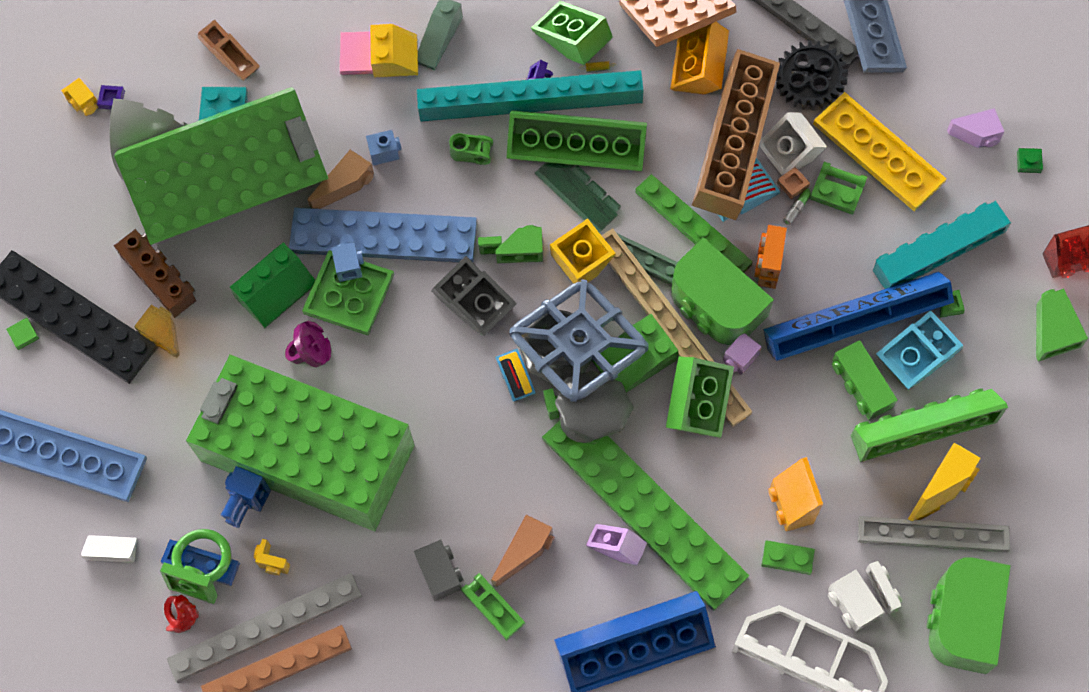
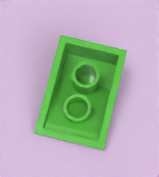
M559 1L531 27L535 34L569 60L582 65L590 61L613 38L606 17L563 1Z
M649 314L633 325L648 343V351L641 358L618 373V377L615 379L622 382L626 393L676 362L679 350L652 314ZM623 332L618 337L632 339L626 332ZM609 347L600 354L613 366L634 350ZM592 360L594 365L602 374L604 371L594 362V360Z

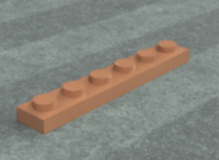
M340 625L202 685L201 689L203 692H256L350 651L352 647L343 625Z

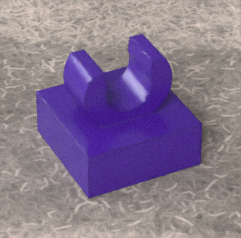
M540 59L530 66L527 80L544 77L550 78L553 76V72L546 70L548 63Z

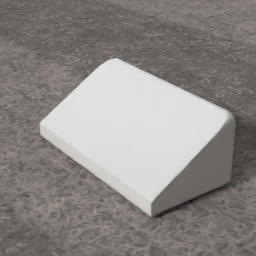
M88 536L81 557L89 561L134 563L137 538Z

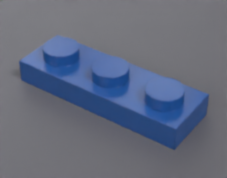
M169 540L161 559L162 564L165 562L172 565V552L178 541ZM187 545L182 553V564L184 567L191 566L197 568L204 574L215 570L221 561V555ZM231 559L229 568L216 582L232 586L240 562Z

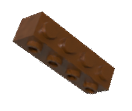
M134 229L114 245L119 256L174 318L197 301L193 295L195 289L187 280L182 282L179 278L181 274L173 264L170 267L166 264V256L160 249L155 251L151 247L145 233L141 235Z

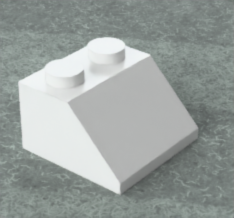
M786 113L760 140L759 144L782 176L794 167L799 170L808 165L827 148L802 113Z

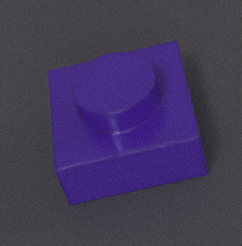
M101 85L97 102L99 109L111 110L113 99H124L125 90L123 86Z

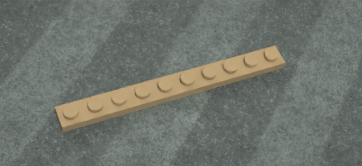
M612 228L603 234L602 237L616 253L608 264L645 313L653 315L679 350L678 356L694 357L714 362L615 230ZM731 384L725 418L733 428L752 415V410Z

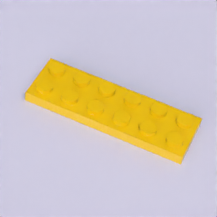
M845 92L813 121V125L914 212L947 180V178Z

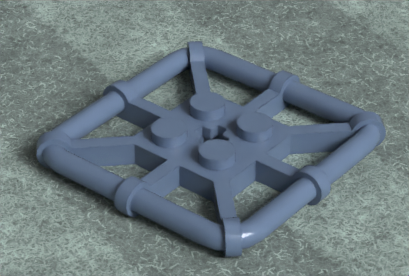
M582 279L581 282L570 285L552 299L544 300L540 307L519 320L510 328L509 336L535 364V369L539 373L542 372L562 395L570 399V402H577V400L585 398L607 381H613L618 377V373L641 358L648 351V343L622 315V311L618 307L615 308L595 286ZM580 291L579 309L566 318L556 307ZM586 292L607 312L597 321L585 310ZM545 314H550L558 322L550 330L527 328ZM611 321H615L632 339L610 337L603 327ZM574 336H584L583 342H576ZM523 337L548 340L556 349L542 359ZM609 347L634 350L613 366L600 354ZM561 356L573 367L572 389L549 366ZM593 359L604 372L578 390L580 367Z

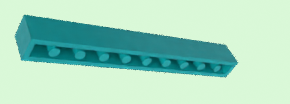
M637 70L417 89V104L420 122L507 115L512 110L543 112L643 103L644 88L642 71Z

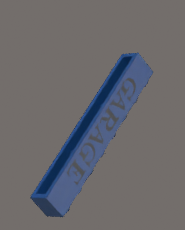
M938 271L765 328L763 333L767 350L778 361L954 303L951 281Z

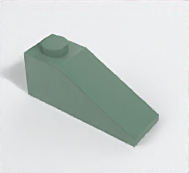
M453 0L438 1L418 49V64L432 70L436 69L463 19L461 3Z

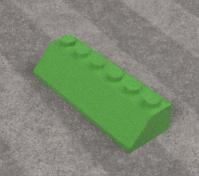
M512 110L509 117L506 158L642 171L647 123Z
M980 388L970 392L968 396L961 397L960 395H955L948 398L947 402L940 404L938 402H931L926 404L923 409L915 411V408H910L895 417L886 415L874 423H869V421L859 423L853 429L851 438L859 460L863 462L995 424L1007 410V403L993 389L984 391Z

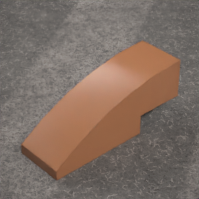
M215 19L198 32V39L242 81L260 68L258 63L230 33L228 34Z

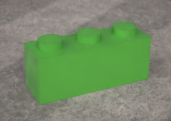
M860 340L835 352L832 359V367L837 375L842 376L845 381V389L850 395L853 394L855 397L857 408L862 415H866L868 420H871L894 408L898 400Z

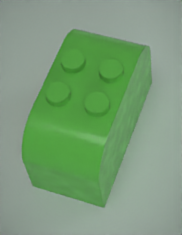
M704 237L676 264L671 288L672 299L679 308L680 313L686 319L693 320L697 324L699 331L704 335L708 334L721 344L732 345L740 335L745 333L749 336L769 316L774 299Z
M966 557L955 561L939 579L936 590L933 589L931 592L930 604L933 605V612L928 615L926 629H930V650L940 663L949 667L981 674H988L998 665L1010 565Z

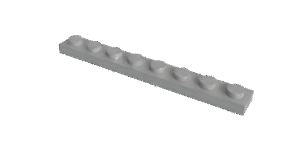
M349 573L166 659L175 681L179 683L361 598L362 595L352 573Z

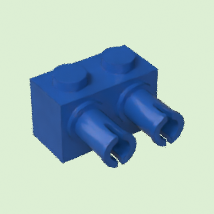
M236 466L234 471L228 474L225 481V489L229 493L230 498L220 515L226 519L225 522L227 524L240 528L248 509L261 512L271 492L264 478Z

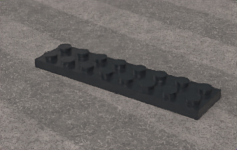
M11 250L0 263L1 300L126 383H131L157 350V344L15 251Z

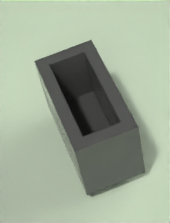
M438 540L414 551L434 601L460 591V582L464 580L459 568H453L450 560L454 559L449 545L444 546L442 540Z

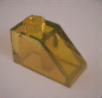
M151 304L134 327L137 332L177 358L180 353L175 323L171 318L172 314L162 306L158 309Z

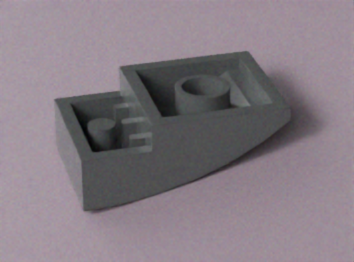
M467 256L443 277L431 291L451 311L482 336H485L517 304L485 271L482 272Z

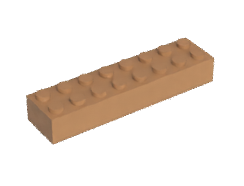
M740 49L736 50L728 70L692 206L737 220L745 203L780 65L779 62Z

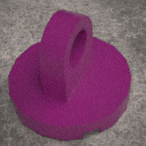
M309 320L298 324L294 329L293 340L285 350L286 359L294 364L306 362L309 366L316 368L326 364L331 358L332 350L328 337L324 338L322 334L324 332L323 329L315 322Z

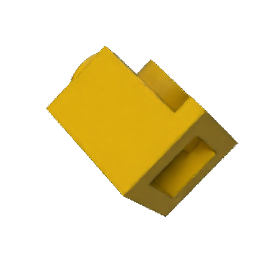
M80 78L61 90L67 102L76 111L81 110L85 116L93 114L99 108L95 95Z

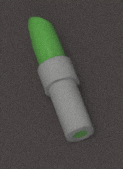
M809 188L805 189L792 204L790 211L783 219L786 225L790 226L797 215L804 209L806 202L811 196Z

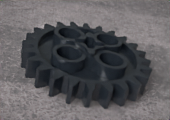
M809 40L807 46L799 42L798 49L792 45L791 53L784 51V58L778 59L780 65L776 77V89H780V96L786 95L787 103L794 100L793 107H796L799 103L802 104V110H805L806 106L810 105L813 111L817 104L823 109L824 102L831 105L832 98L837 99L839 97L838 92L844 93L845 87L843 85H847L848 80L846 78L848 76L847 62L842 61V54L836 55L837 48L829 50L828 43L824 47H820V41L816 43V46H813L811 40ZM801 61L807 62L806 65H799L798 63ZM823 65H827L830 68L821 69L820 67ZM796 81L802 82L801 85H794L793 83ZM818 85H822L825 88L816 89L815 87Z

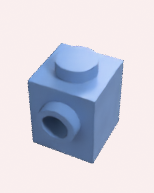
M393 130L366 136L373 166L399 160L398 151L402 150L399 137L394 138Z
M344 242L336 247H331L339 282L361 278L360 264H364L362 251H357L355 243Z

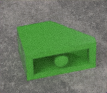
M527 225L524 228H518L496 249L497 264L543 262L542 227Z

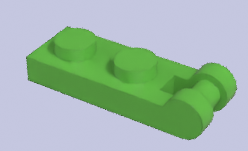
M478 573L473 577L474 581L472 583L464 585L460 590L507 641L525 625V621L491 584ZM482 588L485 592L478 597L475 592Z

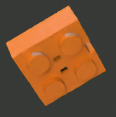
M768 225L766 233L761 234L754 277L758 278L757 285L760 287L776 289L782 265L786 227Z

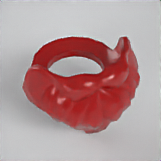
M183 595L170 596L164 603V614L170 623L166 627V631L174 633L185 632L195 624L196 619L199 617L196 606ZM172 603H174L177 610V619L171 611Z

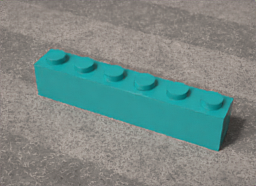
M996 200L989 204L985 202L979 205L974 212L970 214L967 212L963 213L950 224L943 223L936 228L935 232L931 234L924 233L911 244H902L892 254L885 253L876 259L873 272L884 289L914 280L1006 233L1011 222Z

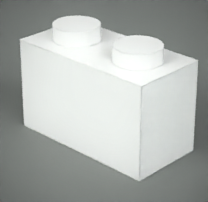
M857 570L832 583L828 588L829 600L835 607L838 606L843 613L842 619L848 628H853L855 632L881 618L884 614V610Z

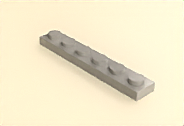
M858 517V543L1007 553L1010 550L1009 526Z

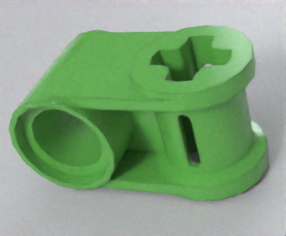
M456 133L449 140L450 156L455 161L487 165L491 162L489 154L494 141L492 138L484 135L476 136ZM459 145L464 146L463 149H456L455 147Z

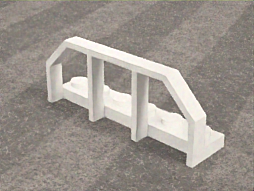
M780 605L746 617L732 649L734 653L738 651L779 670L778 673L782 675L786 673L819 688L821 692H872L867 689L860 691L854 688V684L846 679L839 678L838 681L833 678L846 646L850 645L868 654L880 682L877 692H884L888 684L886 675L873 647ZM778 613L799 622L786 656L782 655V651L770 645L766 648L758 644L756 638L744 635L748 625ZM804 625L841 641L829 672L815 667L814 670L806 666L804 660L792 656Z

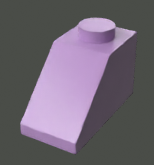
M994 108L952 119L947 132L955 138L980 148L997 145L1004 134V129Z
M596 524L586 546L617 561L638 565L647 542L629 529Z

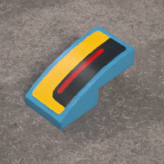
M518 349L495 357L513 402L536 393Z

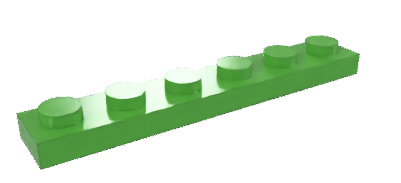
M651 174L636 188V194L695 245L704 237L743 273L752 266L753 261L655 176Z

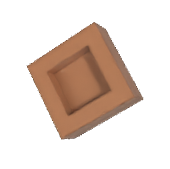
M796 167L777 180V184L790 199L799 195L810 185V182Z

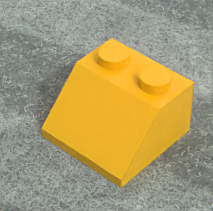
M395 24L370 25L371 67L374 78L418 75L417 34Z
M588 218L550 244L551 256L573 284L581 282V279L587 280L589 283L601 273L616 255Z

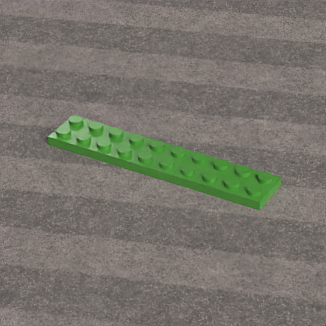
M560 421L542 436V440L641 539L647 542V545L694 592L697 591L701 599L713 611L749 578L750 575L609 436L595 439L589 443L576 442L564 433Z

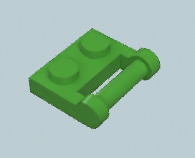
M824 161L810 200L853 215L868 177L862 174L857 176L830 166V163ZM827 175L855 184L857 187L853 189L825 178Z

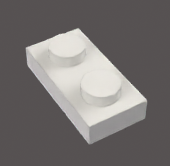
M879 561L869 564L865 571L888 615L897 612L901 607L902 599L897 589H893L889 583L890 576L884 566L881 567Z

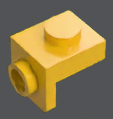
M262 539L261 544L257 545L254 551L256 564L259 568L266 569L265 572L271 575L288 574L290 564L287 559L268 555L271 544L268 540Z

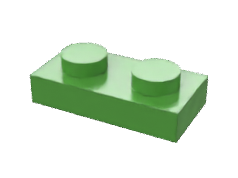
M765 540L761 566L811 575L815 549Z

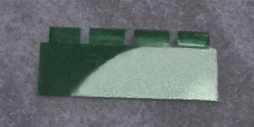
M546 162L535 172V175L584 221L588 218L599 233L618 216L616 212L621 208V205L610 195L602 200L607 192L594 180L586 185L591 177L578 165L572 171L570 169L574 165Z

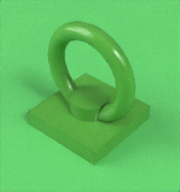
M197 529L185 534L179 539L173 549L172 565L164 562L160 570L168 589L214 604L218 595L213 582L221 578L229 568L232 556L230 545L224 536L210 529ZM209 539L220 547L221 561L217 568L208 574H204L201 570L191 566L184 567L182 564L184 549L195 540Z

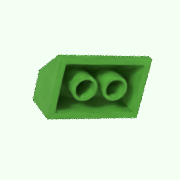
M678 356L666 428L721 438L734 366L694 357Z

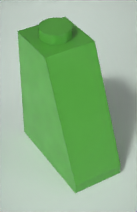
M1050 289L1044 292L1036 304V358L1038 362L1081 348L1088 340L1064 289L1058 291Z

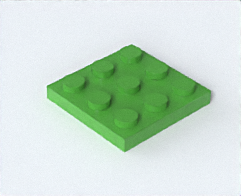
M329 250L302 312L304 315L369 336L394 277V271L364 261V264H360L361 278L339 282L333 253Z

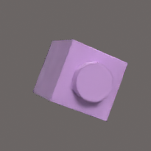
M744 333L726 350L723 361L725 365L734 366L733 372L737 371L742 375L759 356L761 346Z

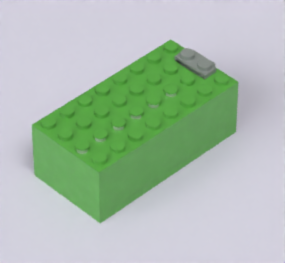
M292 87L117 150L114 155L150 245L329 179L296 91Z
M231 354L200 408L201 412L186 439V442L201 462L228 473L233 472L236 466L262 476L269 488L275 492L374 532L379 525L415 446L409 424Z

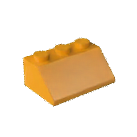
M714 22L678 38L671 90L705 95L722 89L729 37L728 29L718 22Z

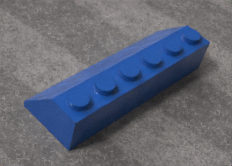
M697 591L554 639L571 692H587L716 647L706 606Z

